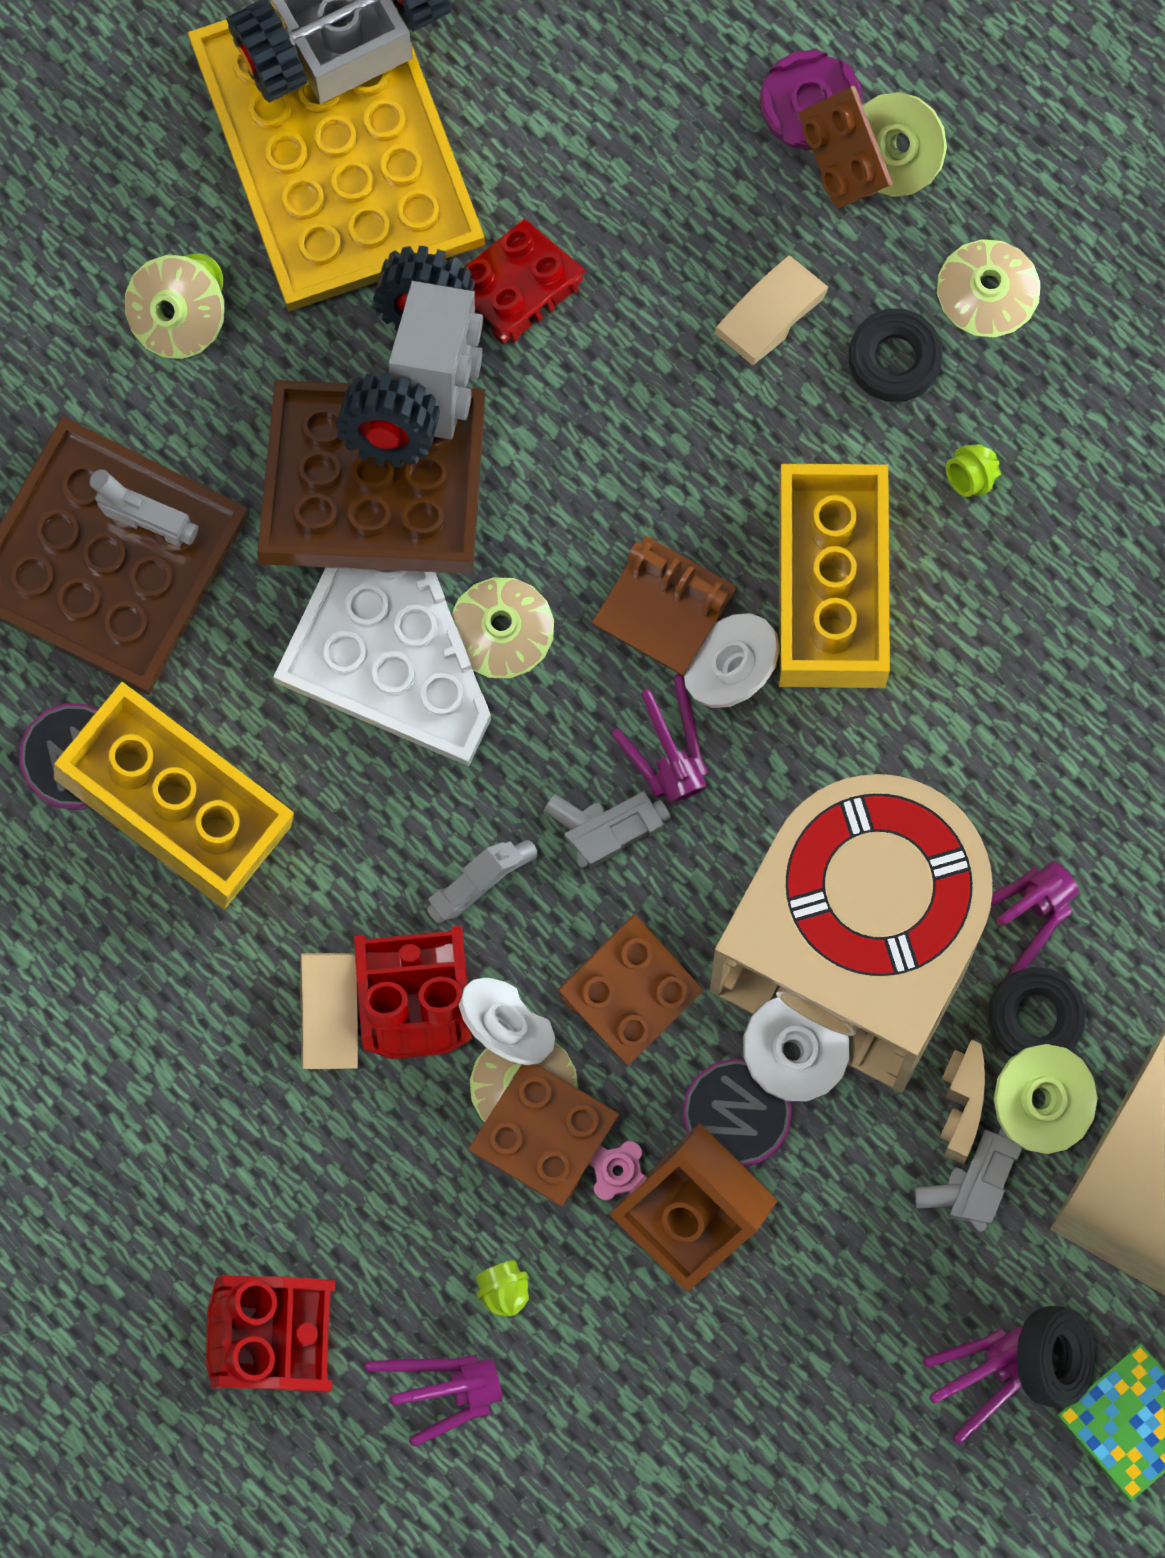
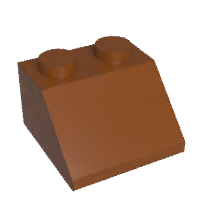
M699 1123L654 1165L609 1215L688 1292L760 1228L778 1200Z

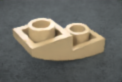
M789 255L736 304L718 324L714 334L750 364L754 365L786 339L790 327L824 299L828 286Z
M301 953L302 1068H357L358 1022L355 953Z
M974 1040L970 1041L965 1054L954 1050L942 1077V1080L951 1084L946 1098L965 1106L963 1112L955 1108L952 1109L940 1136L941 1139L949 1142L944 1156L961 1164L965 1163L974 1142L984 1100V1057L982 1045Z

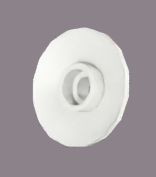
M751 613L734 614L717 621L698 651L697 656H695L684 674L685 687L698 703L711 708L731 707L749 699L764 686L776 667L780 651L778 634L766 619Z
M492 978L473 979L463 988L462 998L459 1003L463 1021L472 1034L491 1052L508 1061L523 1065L542 1063L552 1053L555 1035L550 1021L531 1013L520 1000L517 988L504 981Z
M777 997L765 1002L751 1016L743 1036L744 1059L752 1078L767 1093L785 1101L807 1102L827 1094L842 1079L849 1062V1037L829 1030L805 1018ZM792 1042L798 1045L801 1051L798 1060H790L784 1055L783 1047L785 1043Z

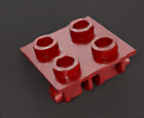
M523 219L475 259L465 265L471 272L470 279H474L475 310L493 325L490 330L502 345L510 339L512 342H516L519 339V335L532 326L529 320L530 316L536 323L542 321L543 317L539 310L541 307L548 313H552L555 310L554 305L557 306L570 294L578 292L579 288L577 285L583 281L582 274L586 272L581 265L526 219Z

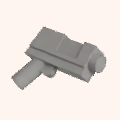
M97 470L92 474L90 485L98 492L95 500L105 516L135 529L140 526L164 536L166 542L177 547H181L182 542L188 545L193 543L198 532V525L191 523L187 514L125 488L106 470Z
M645 791L603 812L600 804H593L584 811H581L557 794L553 795L544 809L545 813L571 829L564 833V838L577 852V864L580 868H586L587 866L593 868L621 853V849L647 835L651 837L664 830L663 822L671 818L662 800L660 799L652 804Z
M525 840L515 846L510 841L486 848L462 869L464 873L447 888L439 889L428 899L431 903L427 907L428 913L440 924L445 920L457 918L509 872L535 860L537 857L535 845L531 841Z
M1002 1127L998 1134L985 1129L967 1173L956 1167L951 1172L947 1185L914 1187L916 1209L953 1206L948 1218L970 1222L978 1232L985 1231L986 1227L990 1226L1005 1192L1003 1190L1004 1184L1013 1163H1016L1022 1147L1009 1139Z

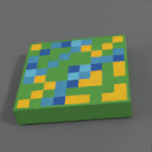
M1140 1343L1090 1386L1077 1403L1066 1407L1056 1416L1129 1502H1132L1165 1473V1370Z

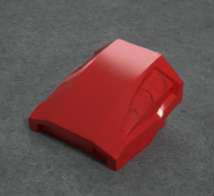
M452 926L451 931L373 939H365V935L354 936L363 1050L390 1059L448 1054L472 1040V1032L463 1021L459 1008L462 990L467 985L462 926Z
M222 1275L216 1277L207 1308L205 1364L211 1389H261L308 1393L332 1392V1380H328L327 1360L329 1304L331 1292H335V1280L284 1276Z

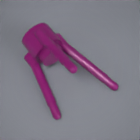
M680 674L674 676V684L690 758H688L685 750L677 751L660 709L649 689H644L641 692V696L666 754V757L656 762L659 772L656 774L620 729L616 728L612 731V737L647 780L654 797L657 798L665 795L669 805L676 804L704 791L707 788V784L703 777L709 775L701 756L685 680Z
M1055 861L1049 862L1040 871L1032 868L1020 879L992 893L991 907L1022 892L1023 898L997 918V923L1000 926H1005L1029 908L1040 917L1045 916L1047 913L1050 914L1041 929L1009 970L1006 977L1013 972L1027 968L1056 927L1073 913L1068 903L1079 895V888L1068 871Z
M1017 1327L1007 1334L1000 1328L984 1338L943 1350V1352L924 1358V1365L932 1367L990 1349L984 1353L985 1363L931 1393L929 1399L932 1403H938L958 1393L991 1373L999 1382L1009 1379L953 1436L954 1442L962 1443L1017 1390L1022 1388L1018 1377L1016 1360L1018 1338L1022 1327Z
M475 1354L458 1359L367 1361L364 1365L365 1370L369 1372L459 1371L450 1373V1382L412 1389L390 1396L389 1402L392 1405L417 1402L454 1394L457 1406L468 1404L467 1408L410 1437L409 1443L414 1447L471 1419L490 1415L488 1404L503 1401L493 1358L478 1361Z

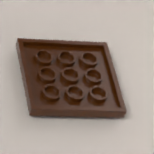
M275 380L257 550L258 564L473 574L485 389H471V402L467 419L457 420L452 440L433 437L430 451H428V455L423 460L418 458L417 464L411 466L404 460L402 467H393L391 460H385V464L382 466L375 464L376 457L369 456L367 460L358 457L359 449L357 448L350 452L345 447L346 440H340L337 435L339 429H336V424L348 385H352V383Z
M62 416L0 524V622L149 696L250 515L247 507ZM97 470H106L125 488L187 514L190 522L198 525V532L193 543L188 545L182 542L181 547H177L166 542L164 536L140 526L135 529L105 516L95 500L98 492L90 485L92 474Z

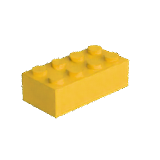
M781 464L779 478V687L886 688L890 672L888 465Z
M124 682L118 685L54 763V780L224 910L292 825L293 811Z

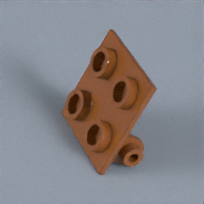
M855 85L798 112L802 122L803 136L807 144L812 148L821 171L823 187L837 209L874 195L879 190L893 185Z
M645 535L641 543L637 541L627 557L629 563L592 621V625L684 676L736 591L737 586Z
M633 914L558 989V992L562 995L560 1000L574 1014L578 1012L627 1066L704 991L636 914Z
M521 1064L468 1148V1151L563 1207L568 1197L571 1198L582 1180L580 1179L620 1114L537 1064Z

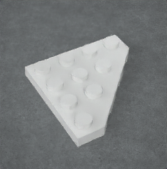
M325 568L273 676L274 682L469 767L491 721V714L472 670V665L458 629L452 619L436 573Z

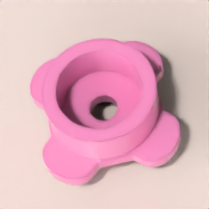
M626 1141L620 1148L609 1150L599 1147L589 1163L595 1169L597 1182L594 1185V1193L598 1198L609 1201L615 1195L630 1192L645 1176L641 1173L639 1159L642 1156V1150L637 1143ZM621 1166L623 1174L620 1176L614 1175L613 1168Z

